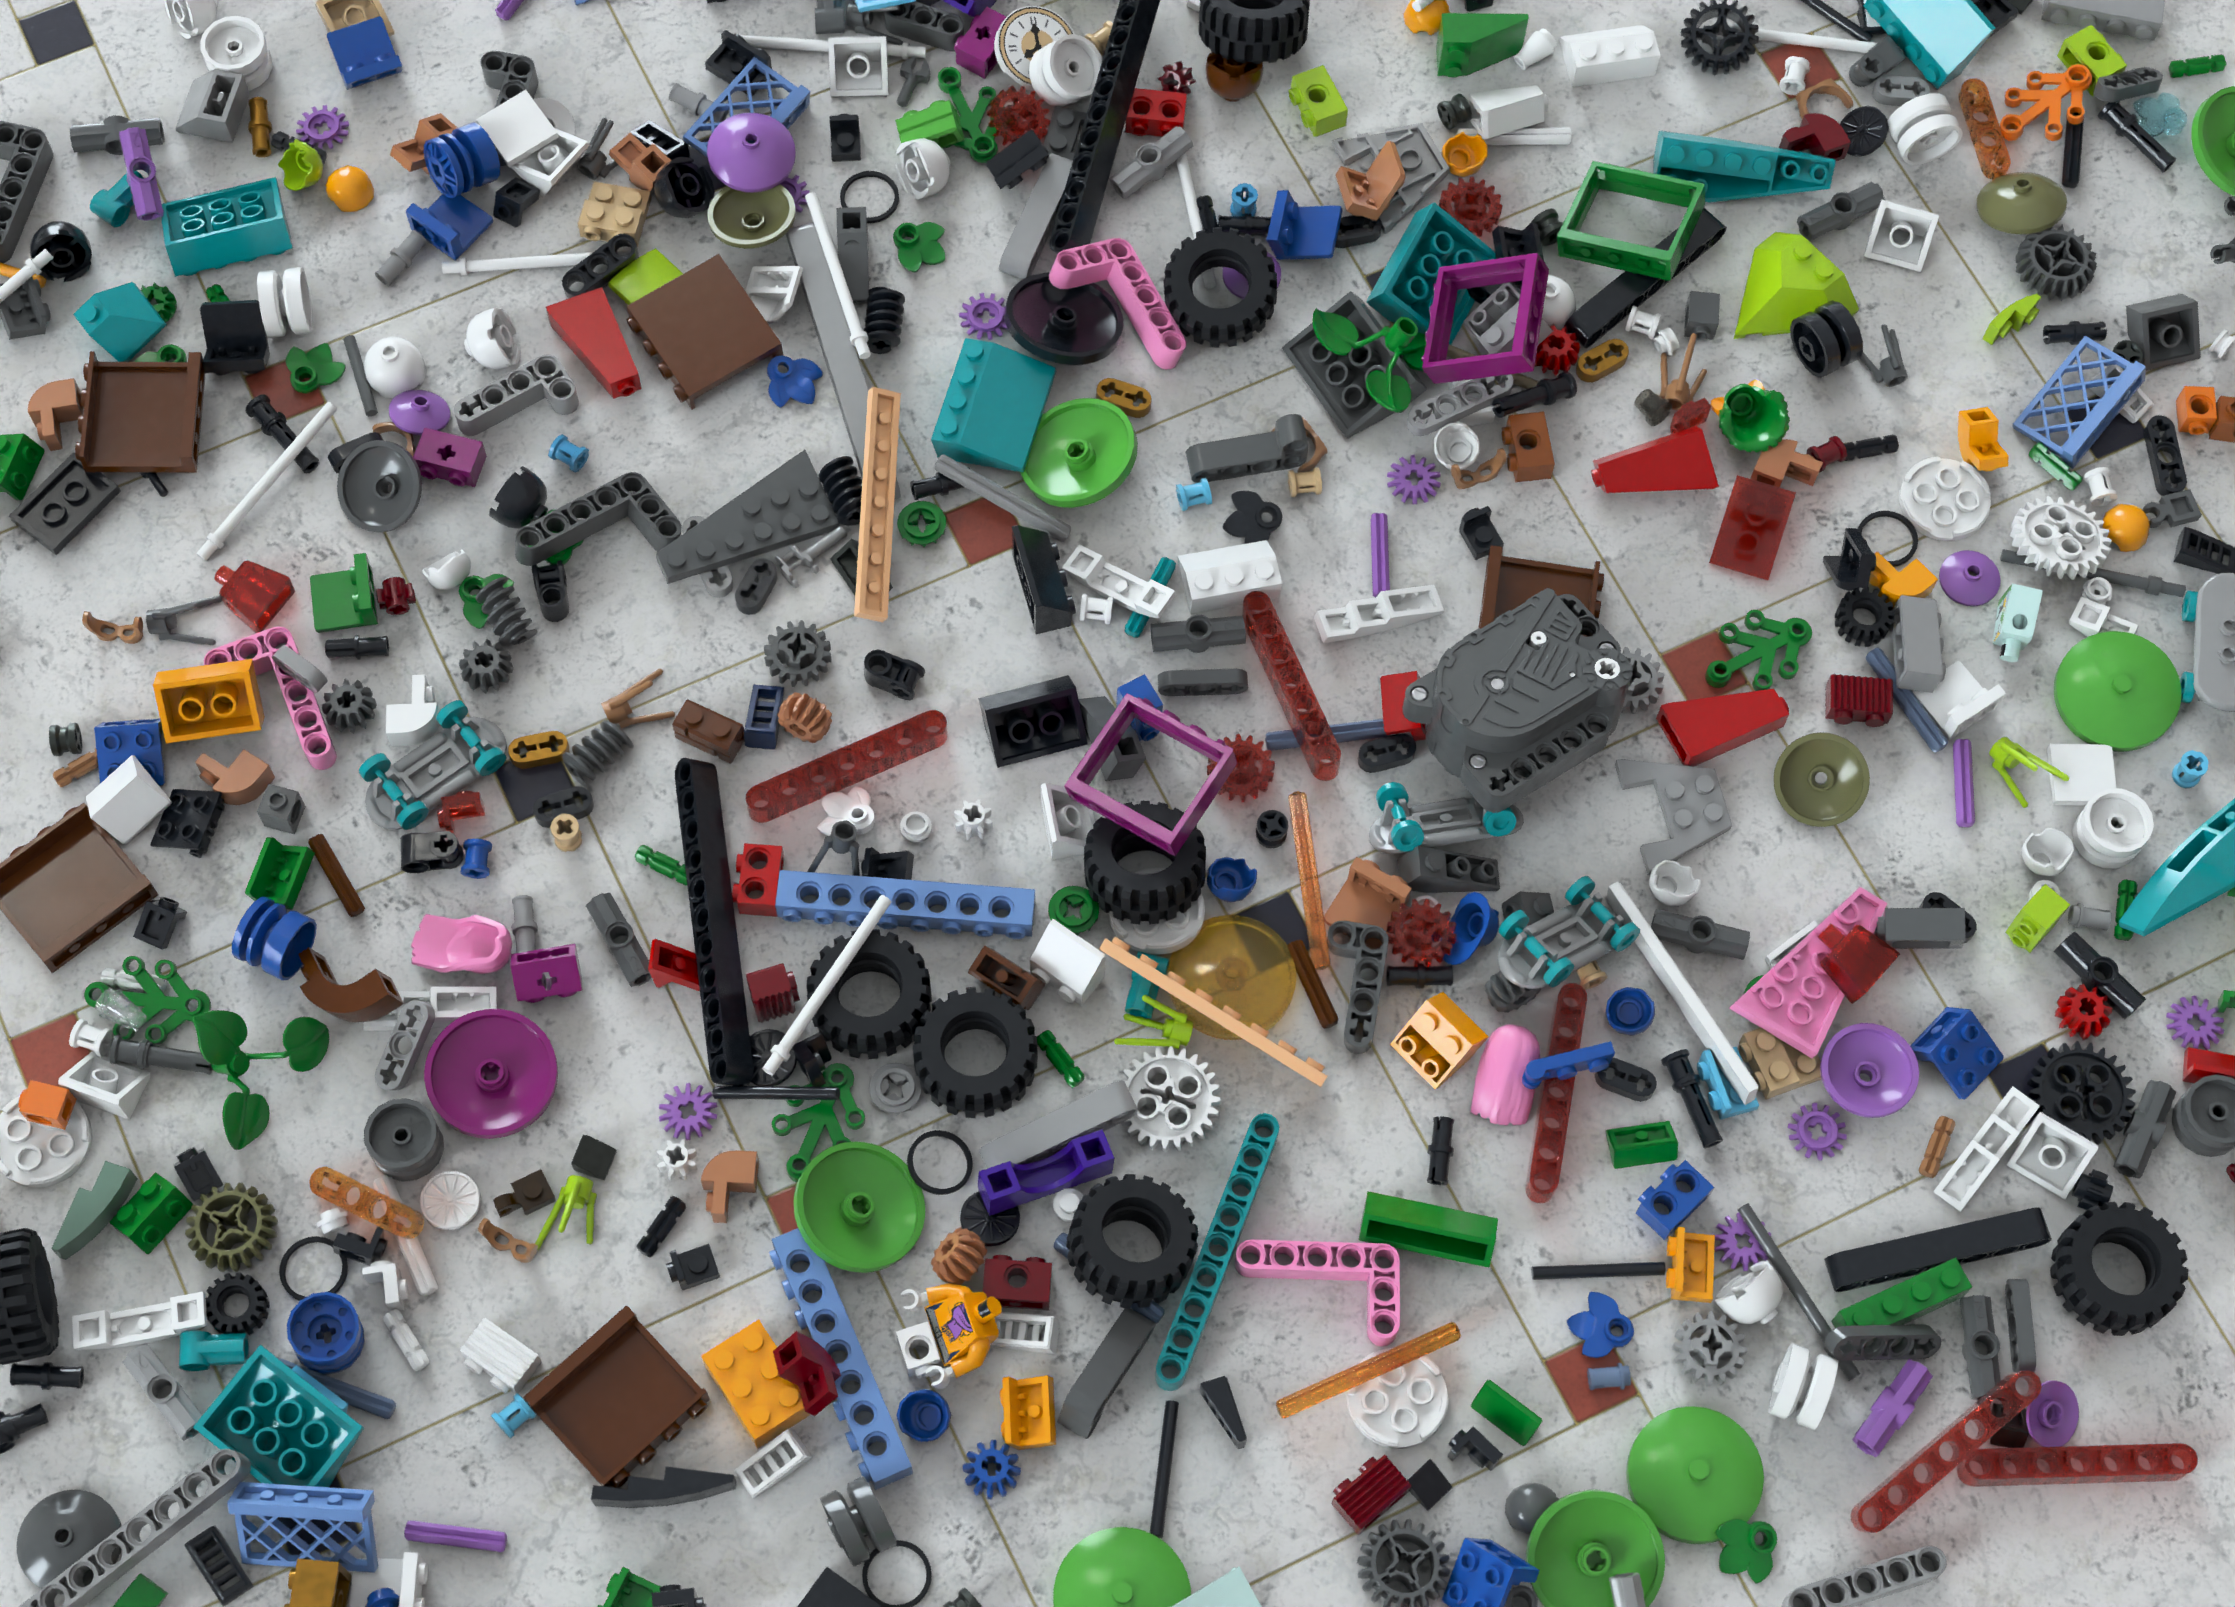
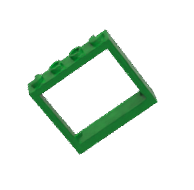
M1592 161L1557 235L1558 256L1671 281L1705 206V184ZM1603 189L1687 207L1688 209L1669 251L1579 232L1598 190Z

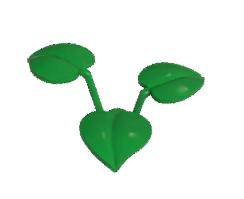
M1316 308L1313 312L1315 334L1320 343L1327 350L1335 354L1346 356L1350 353L1352 347L1359 349L1385 336L1386 347L1395 353L1386 369V373L1375 370L1368 375L1366 388L1370 396L1386 409L1396 413L1405 411L1411 401V389L1403 377L1392 375V370L1399 355H1403V359L1409 367L1424 372L1421 358L1425 353V334L1418 333L1417 325L1411 319L1400 317L1391 328L1385 326L1376 334L1357 342L1359 334L1355 325L1350 320L1338 314L1323 312Z
M212 1010L192 1017L197 1032L199 1049L203 1058L211 1064L216 1073L228 1075L227 1080L233 1082L242 1090V1093L233 1092L228 1095L222 1112L224 1130L234 1150L244 1148L260 1136L269 1121L270 1112L266 1099L260 1094H250L249 1087L238 1079V1076H241L249 1069V1060L276 1059L289 1056V1064L294 1071H309L322 1061L327 1052L329 1030L326 1024L312 1017H298L287 1025L283 1033V1045L286 1051L251 1054L244 1053L238 1047L243 1044L248 1034L246 1023L238 1014L224 1010Z

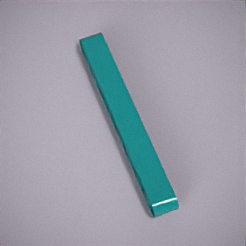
M1258 1114L1249 1125L1156 1365L1155 1380L1163 1390H1177L1182 1386L1277 1143L1279 1123L1270 1114ZM1260 1127H1266L1270 1129L1272 1135L1266 1138L1260 1137L1255 1130ZM1254 1156L1260 1160L1261 1164L1257 1167H1250L1246 1165L1244 1159ZM1241 1185L1246 1187L1250 1193L1240 1197L1235 1195L1232 1189ZM1226 1215H1232L1238 1220V1223L1235 1226H1226L1221 1222V1218ZM1213 1245H1221L1226 1249L1227 1253L1220 1257L1214 1256L1210 1253L1209 1248ZM1201 1275H1209L1215 1280V1283L1212 1286L1204 1287L1199 1284L1197 1279ZM1190 1305H1197L1201 1307L1203 1314L1199 1317H1191L1186 1313L1185 1309ZM1184 1335L1191 1340V1345L1186 1348H1180L1175 1345L1173 1340L1177 1336ZM1166 1366H1174L1180 1374L1174 1379H1168L1163 1376L1161 1371Z

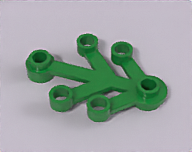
M954 67L941 69L938 73V86L942 91L950 95L960 115L959 119L962 130L967 131L970 138L964 137L965 140L952 145L968 150L973 160L986 163L998 153V146L994 140L999 130L1007 125V113L1003 109H994L990 113V124L985 133L982 134L979 125L988 107L996 102L995 89L990 86L981 88L979 90V99L971 112L960 90V72ZM988 94V95H991L992 97H990V98H984L983 96ZM1002 117L1003 119L1001 121H997L994 118Z
M1750 610L1744 620L1745 626L1752 631L1762 629L1778 635L1768 639L1741 632L1733 623L1722 625L1719 631V639L1723 643H1736L1751 647V649L1726 662L1717 660L1710 663L1705 673V679L1710 686L1715 688L1726 686L1732 673L1761 659L1759 670L1754 677L1752 686L1755 691L1770 689L1773 683L1771 671L1776 650L1786 645L1785 659L1781 662L1778 673L1783 679H1793L1799 669L1796 662L1799 648L1805 646L1812 637L1811 626L1805 620L1791 618L1784 623L1765 618L1764 614L1759 610ZM1755 617L1759 620V623H1753L1749 618ZM1792 629H1798L1802 634H1795ZM1729 630L1734 636H1726L1724 631ZM1790 666L1793 672H1787L1783 667ZM1715 669H1721L1725 674H1717ZM1763 679L1768 685L1762 686L1757 680Z
M136 956L127 957L123 961L122 967L126 974L135 977L147 994L112 990L111 986L103 982L91 983L87 986L84 993L87 1004L95 1008H106L111 1003L144 1007L127 1021L121 1020L114 1025V1036L120 1035L119 1030L121 1026L127 1025L129 1027V1033L122 1037L125 1040L132 1039L135 1031L162 1010H177L162 1024H152L146 1029L145 1037L153 1044L163 1043L167 1039L168 1034L186 1020L193 1022V1016L210 1011L211 1002L207 994L196 989L190 990L177 973L176 964L166 959L157 962L155 974L159 978L167 980L178 997L166 996L145 969L144 961ZM136 960L139 967L136 971L131 972L129 964ZM169 964L171 971L168 975L164 976L161 973V968L163 965ZM95 989H100L102 996L99 1000L95 1001L92 993ZM195 999L198 1002V1008L191 1012L188 1004L191 1000ZM156 1028H159L161 1031V1037L158 1040L152 1038V1031Z
M842 1063L829 1065L822 1073L826 1084L820 1087H839V1099L846 1112V1124L850 1129L858 1130L865 1124V1114L860 1108H857L850 1092L854 1084L853 1072L847 1065ZM835 1074H841L844 1078L841 1082L836 1083L832 1081V1077ZM807 1084V1085L802 1086V1087H812V1085H811V1084ZM791 1085V1086H789V1087H800V1086H798V1085ZM786 1100V1103L791 1107H798L804 1102V1100ZM821 1100L819 1104L790 1116L779 1114L773 1118L772 1128L778 1136H786L792 1129L811 1122L798 1154L791 1156L786 1164L788 1176L794 1182H798L802 1172L811 1162V1157L825 1126L833 1142L832 1146L851 1142L844 1136L833 1111L836 1100ZM854 1114L861 1116V1120L858 1123L850 1122L849 1118ZM779 1121H786L788 1123V1126L783 1130L776 1128V1124ZM799 1161L806 1164L805 1168L800 1171L793 1168L794 1164Z

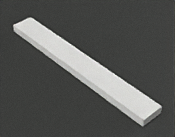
M1616 882L1610 885L1606 901L1617 916L1621 915L1624 918V925L1633 922L1640 929V934L1634 942L1707 1050H1711L1715 1062L1744 1105L1754 1101L1759 1087L1622 884Z

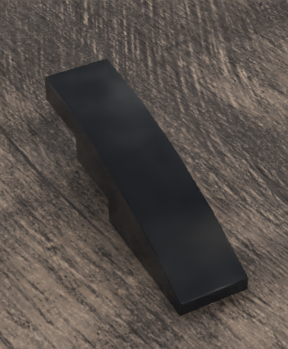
M666 1467L664 1480L630 1476L627 1489L593 1485L591 1500L594 1506L643 1508L669 1506L702 1500L736 1489L737 1482L735 1476L731 1474Z

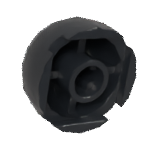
M678 157L668 162L657 174L654 185L655 198L660 207L666 213L678 218H690L708 209L710 199L714 197L715 193L713 181L708 171L703 166L699 168L696 164L692 163L695 160L689 157Z
M53 221L43 225L33 235L30 244L31 260L44 249L54 257L40 269L42 272L39 275L54 281V278L65 277L64 282L83 276L89 270L92 258L91 245L83 230L65 221Z
M524 466L520 467L521 475L514 472L505 482L494 499L499 503L497 509L490 508L489 511L491 518L510 528L520 529L543 517L548 511V508L544 506L547 500L545 484L535 473Z

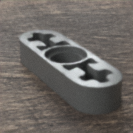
M2142 67L2100 77L2097 80L2093 94L2102 101L2117 102L2155 93L2159 90L2163 74L2153 68Z
M1242 669L1170 670L1158 675V692L1164 696L1240 694L1248 690L1247 672Z
M2008 1279L2005 1286V1300L2012 1369L2014 1374L2033 1375L2036 1369V1352L2029 1284L2026 1279Z

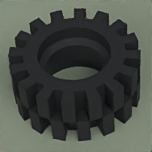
M1869 587L1863 588L1861 592L1857 588L1852 593L1848 591L1844 598H1842L1834 617L1836 618L1835 627H1840L1838 630L1840 636L1845 633L1847 634L1845 641L1850 643L1851 639H1855V646L1860 647L1862 641H1864L1865 647H1869L1872 642L1876 645L1887 635L1894 621L1895 611H1891L1893 608L1892 602L1885 603L1888 596L1885 594L1881 597L1878 596L1880 590L1874 588L1873 592L1870 593ZM1858 608L1867 609L1874 614L1876 621L1872 625L1861 624L1854 618L1853 611Z
M236 1272L233 1277L230 1273L225 1274L223 1281L217 1278L214 1281L216 1286L214 1288L209 1286L206 1291L209 1296L205 1297L206 1314L212 1326L219 1333L224 1334L247 1332L248 1335L254 1333L253 1328L255 1326L260 1329L263 1325L261 1322L262 1318L267 1319L269 1313L266 1311V1308H270V1305L266 1298L268 1296L258 1281H255L248 1274L245 1277L240 1272ZM238 1293L246 1295L249 1299V1306L244 1314L238 1317H230L225 1314L224 1304L231 1295Z

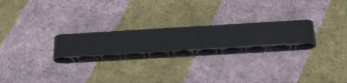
M1120 0L1051 234L1049 246L1056 254L1066 249L1090 244L1160 0Z
M682 758L675 768V785L711 1080L716 1084L747 1086L753 1077V1060L717 770L713 763Z

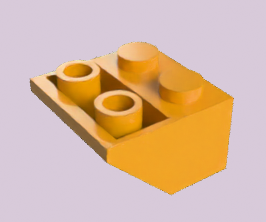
M1442 992L1423 1003L1390 1045L1434 1089H1437L1471 1059L1489 1036Z

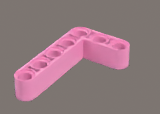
M1112 238L1066 249L1057 254L1049 273V280L1053 286L1059 289H1070L1107 280L1154 363L1166 370L1176 367L1186 347V339L1128 241L1121 238Z
M280 626L273 627L214 648L205 655L204 665L246 660L245 658L248 655L257 654L252 658L256 676L274 669L301 746L310 765L318 770L332 767L337 758L336 751L314 692L290 675H285L286 672L272 659V656L278 650L275 647L280 643H287L285 646L300 655L288 629ZM299 695H306L303 700L294 701ZM310 721H316V723L313 726L308 728L304 727L306 723ZM318 748H326L321 754H313Z
M1245 1240L1238 1246L1234 1263L1238 1273L1244 1277L1367 1281L1368 1338L1373 1344L1381 1347L1388 1346L1395 1340L1400 1326L1399 1253L1393 1246L1382 1243ZM1245 1253H1253L1258 1257L1259 1261L1256 1264L1250 1265L1246 1264L1241 1257ZM1287 1254L1292 1259V1263L1286 1266L1280 1265L1276 1262L1275 1256ZM1311 1255H1320L1325 1260V1264L1319 1267L1313 1266L1308 1261V1258ZM1345 1256H1353L1358 1261V1265L1353 1268L1347 1267L1342 1263L1341 1259ZM1386 1257L1390 1260L1392 1266L1386 1269L1380 1268L1376 1265L1375 1259ZM1385 1289L1391 1294L1392 1299L1381 1301L1375 1296V1291ZM1381 1321L1386 1322L1391 1326L1392 1332L1382 1334L1376 1330L1375 1324Z

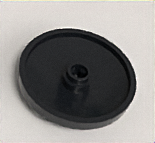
M1050 272L1029 276L1012 288L1005 306V323L1015 341L1033 355L1058 364L1084 365L1107 357L1117 347L1123 331V315L1114 298L1099 285L1091 283L1070 289H1059L1052 285L1049 280Z

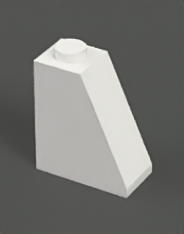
M1537 85L1469 93V105L1472 111L1470 122L1482 139L1492 138L1544 122V112L1548 111V98Z

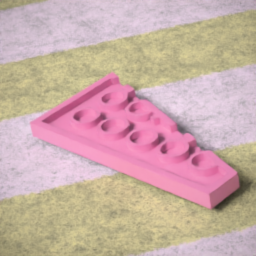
M1859 887L1732 1004L1729 1009L1808 1057H1815L1877 927L1878 917L1882 916L1887 903Z

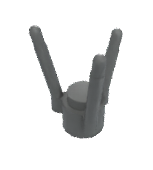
M855 3L848 4L846 21L848 26H855V33H864L870 36H886V41L895 45H902L904 42L866 27L867 24H872L874 12L897 11L900 9L899 5L859 13Z
M602 118L589 143L590 146L577 164L579 171L593 180L599 175L606 178L608 173L619 165L614 160L606 165L607 157L599 150L614 124L612 120H609L607 123L606 118Z
M1883 324L1881 329L1890 357L1883 359L1879 363V370L1864 352L1860 359L1873 373L1877 383L1884 381L1886 387H1892L1904 382L1908 375L1903 365L1895 330L1891 329L1888 331L1887 325Z
M216 596L171 608L147 610L146 623L150 634H159L160 641L177 640L215 645L216 641L214 639L171 633V630L177 628L176 614L221 602L223 597Z
M847 820L836 822L832 827L831 835L825 837L821 849L807 872L815 873L828 849L832 848L839 854L850 852L852 873L854 876H860L858 858L860 845L855 841L857 836L856 827Z

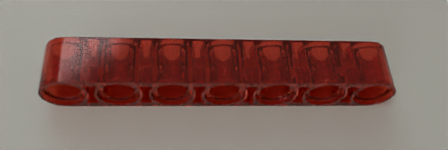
M1252 591L1243 600L1242 615L1245 629L1312 774L1319 780L1330 781L1339 773L1340 747L1270 598L1264 592ZM1286 684H1294L1296 686L1291 687L1287 686ZM1297 709H1306L1307 711L1301 712ZM1309 734H1317L1319 737H1311ZM1327 759V760H1330V761H1332V762H1330V763H1325V762H1322V761H1320V760Z
M938 710L923 712L751 787L746 793L745 798L749 816L752 820L759 823L771 821L817 801L829 793L840 791L939 748L946 742L948 736L946 717ZM930 726L940 728L937 732H929L926 729ZM903 738H909L910 740H912L911 743L906 745H901L898 743V741ZM876 750L883 752V755L880 757H872L869 754ZM844 763H852L855 765L852 769L849 770L840 768L841 765H843ZM817 775L826 777L822 782L812 781V778ZM787 788L797 789V791L791 795H786L782 793ZM760 800H765L768 802V804L764 807L754 806V804Z
M1569 983L1564 985L1559 991L1553 1009L1546 1057L1580 1049L1587 1005V993L1581 985ZM1573 998L1577 1001L1578 1006H1568L1563 999ZM1561 1027L1569 1028L1574 1035L1571 1037L1563 1036L1558 1029ZM1575 1076L1566 1080H1559L1558 1077L1542 1081L1525 1185L1528 1198L1536 1203L1548 1202L1553 1197L1559 1184ZM1557 1087L1561 1089L1564 1096H1553L1549 1088ZM1553 1118L1557 1120L1559 1127H1548L1544 1119ZM1542 1148L1550 1149L1554 1153L1555 1158L1546 1159L1541 1156L1539 1150ZM1543 1179L1547 1181L1550 1189H1539L1536 1187L1534 1180Z
M2028 1370L2013 1372L2007 1375L1856 1504L1851 1512V1522L1854 1527L1864 1533L1879 1532L1887 1527L2039 1396L2042 1388L2039 1377ZM2019 1377L2024 1378L2029 1385V1390L2025 1396L2019 1394L2016 1390L2015 1384ZM1994 1399H1998L2004 1408L2003 1414L1999 1418L1995 1417L1990 1410V1404ZM1969 1420L1976 1423L1978 1427V1435L1974 1439H1970L1965 1433V1424ZM1944 1442L1950 1444L1953 1449V1455L1949 1461L1942 1459L1939 1454V1448ZM1918 1464H1922L1927 1469L1928 1476L1923 1483L1918 1482L1914 1477V1468ZM1894 1485L1902 1492V1500L1897 1505L1891 1503L1888 1498V1491ZM1868 1507L1872 1508L1877 1516L1875 1524L1871 1527L1867 1526L1862 1519L1863 1511Z
M2182 1443L1976 1449L1968 1453L1959 1462L1957 1474L1964 1484L1973 1487L2177 1481L2196 1468L2198 1457L2192 1447ZM2172 1455L2178 1456L2183 1461L2184 1469H2179L2173 1464ZM2138 1456H2142L2149 1461L2150 1470H2145L2140 1466ZM2105 1457L2114 1460L2117 1471L2108 1469L2104 1462ZM2071 1458H2076L2082 1463L2083 1472H2078L2072 1467ZM2037 1459H2043L2048 1463L2050 1473H2045L2038 1468ZM2003 1460L2013 1462L2016 1467V1474L2006 1471ZM1970 1461H1976L1982 1466L1983 1475L1975 1474L1970 1469Z

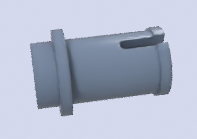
M1617 1363L1616 1367L1587 1369L1590 1390L1619 1387L1620 1390H1623L1625 1386L1631 1385L1628 1365L1622 1366V1363Z

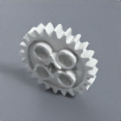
M2050 496L2046 497L2044 503L2039 498H2036L2033 504L2026 502L2024 509L2020 508L2012 522V530L2010 532V537L2014 538L2012 546L2019 547L2016 554L2027 556L2025 564L2034 562L2036 564L2035 571L2044 568L2046 569V576H2050L2052 572H2057L2059 579H2062L2064 574H2068L2071 580L2075 579L2077 573L2083 578H2086L2088 572L2095 574L2097 568L2103 566L2111 548L2109 546L2112 540L2107 538L2110 531L2102 529L2104 521L2094 520L2096 512L2087 514L2084 512L2086 505L2077 508L2075 507L2074 500H2071L2069 504H2065L2062 497H2059L2057 502H2053Z
M1173 1046L1169 1047L1167 1055H1163L1159 1047L1156 1048V1057L1153 1058L1147 1052H1144L1145 1062L1141 1064L1135 1059L1132 1060L1135 1067L1134 1072L1128 1069L1123 1071L1128 1081L1124 1082L1138 1108V1112L1130 1119L1122 1122V1126L1131 1125L1127 1131L1130 1137L1139 1133L1137 1140L1140 1145L1150 1140V1148L1153 1151L1158 1143L1162 1144L1165 1153L1168 1152L1170 1144H1175L1178 1152L1182 1148L1181 1142L1186 1141L1190 1147H1193L1192 1137L1196 1135L1204 1140L1203 1127L1213 1130L1214 1126L1209 1118H1219L1220 1116L1219 1111L1213 1108L1214 1106L1222 1105L1221 1098L1213 1096L1221 1092L1220 1085L1212 1084L1217 1079L1215 1072L1206 1074L1209 1070L1207 1062L1198 1066V1054H1194L1190 1059H1187L1185 1048L1181 1050L1178 1056L1175 1055ZM1156 1074H1163L1167 1077L1161 1085H1153L1150 1083V1080ZM1193 1083L1198 1086L1193 1094L1185 1095L1181 1092L1185 1084ZM1148 1090L1152 1094H1142L1141 1091ZM1172 1094L1175 1101L1169 1100L1168 1104H1164L1162 1098L1167 1099ZM1146 1104L1156 1106L1155 1112L1148 1116L1140 1114V1109ZM1184 1104H1187V1105H1193V1104H1194V1105H1196V1108H1195V1109H1190V1108H1188V1107H1187L1186 1105H1184ZM1183 1113L1187 1116L1186 1121L1181 1125H1174L1170 1122L1175 1114Z

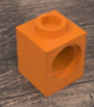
M2184 386L2176 399L2178 432H2189L2192 435L2209 433L2217 420L2214 387Z
M30 1080L28 1088L24 1089L20 1095L18 1105L19 1111L27 1121L65 1130L77 1099L67 1088Z

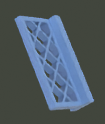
M754 57L683 135V141L707 157L708 142H700L694 136L698 131L711 130L713 132L721 123H714L713 115L716 111L729 110L731 117L734 116L733 110L750 109V113H754V108L770 107V117L778 120L788 130L809 106L810 90L803 85H800L799 88ZM756 68L765 75L766 82L750 83L749 75ZM771 88H784L790 94L785 99L773 100ZM767 89L769 100L752 101L751 90ZM747 90L748 102L732 103L731 95L734 91ZM754 140L747 141V143L753 144L756 142Z
M2084 336L2013 423V429L2036 443H2042L2049 451L2063 458V461L2073 469L2145 381L2146 366L2138 361L2131 363L2089 337ZM2087 347L2097 353L2098 361L2081 363L2080 354ZM2118 365L2124 371L2120 376L2106 378L2104 366ZM2100 367L2102 379L2084 382L2082 370ZM2078 371L2080 383L2062 384L2061 377L2065 373ZM2104 387L2105 394L2102 398L2088 400L2087 388ZM2082 389L2084 401L2066 404L2064 392ZM2060 393L2062 405L2044 407L2043 399L2047 395ZM2085 408L2087 415L2085 419L2070 423L2068 411ZM2064 412L2066 424L2048 426L2046 414ZM2042 415L2044 427L2031 429L2024 425L2029 417ZM2067 430L2068 440L2062 447L2051 441L2049 433Z
M239 1482L227 1502L229 1514H235L242 1564L296 1567L297 1559L340 1562L347 1571L376 1572L378 1568L371 1508L375 1502L373 1490ZM246 1515L258 1516L265 1522L257 1528L246 1519ZM277 1518H292L298 1524L290 1530ZM310 1520H325L331 1527L323 1532ZM344 1522H362L363 1530L357 1534ZM268 1526H271L283 1536L277 1543L262 1532ZM301 1528H304L316 1540L308 1545L296 1533ZM335 1530L350 1541L344 1547L329 1537ZM256 1539L268 1551L266 1553L251 1552L250 1542ZM289 1541L302 1553L290 1555L281 1546ZM322 1543L335 1555L333 1557H323L315 1548ZM355 1545L366 1554L367 1560L356 1559L348 1551Z

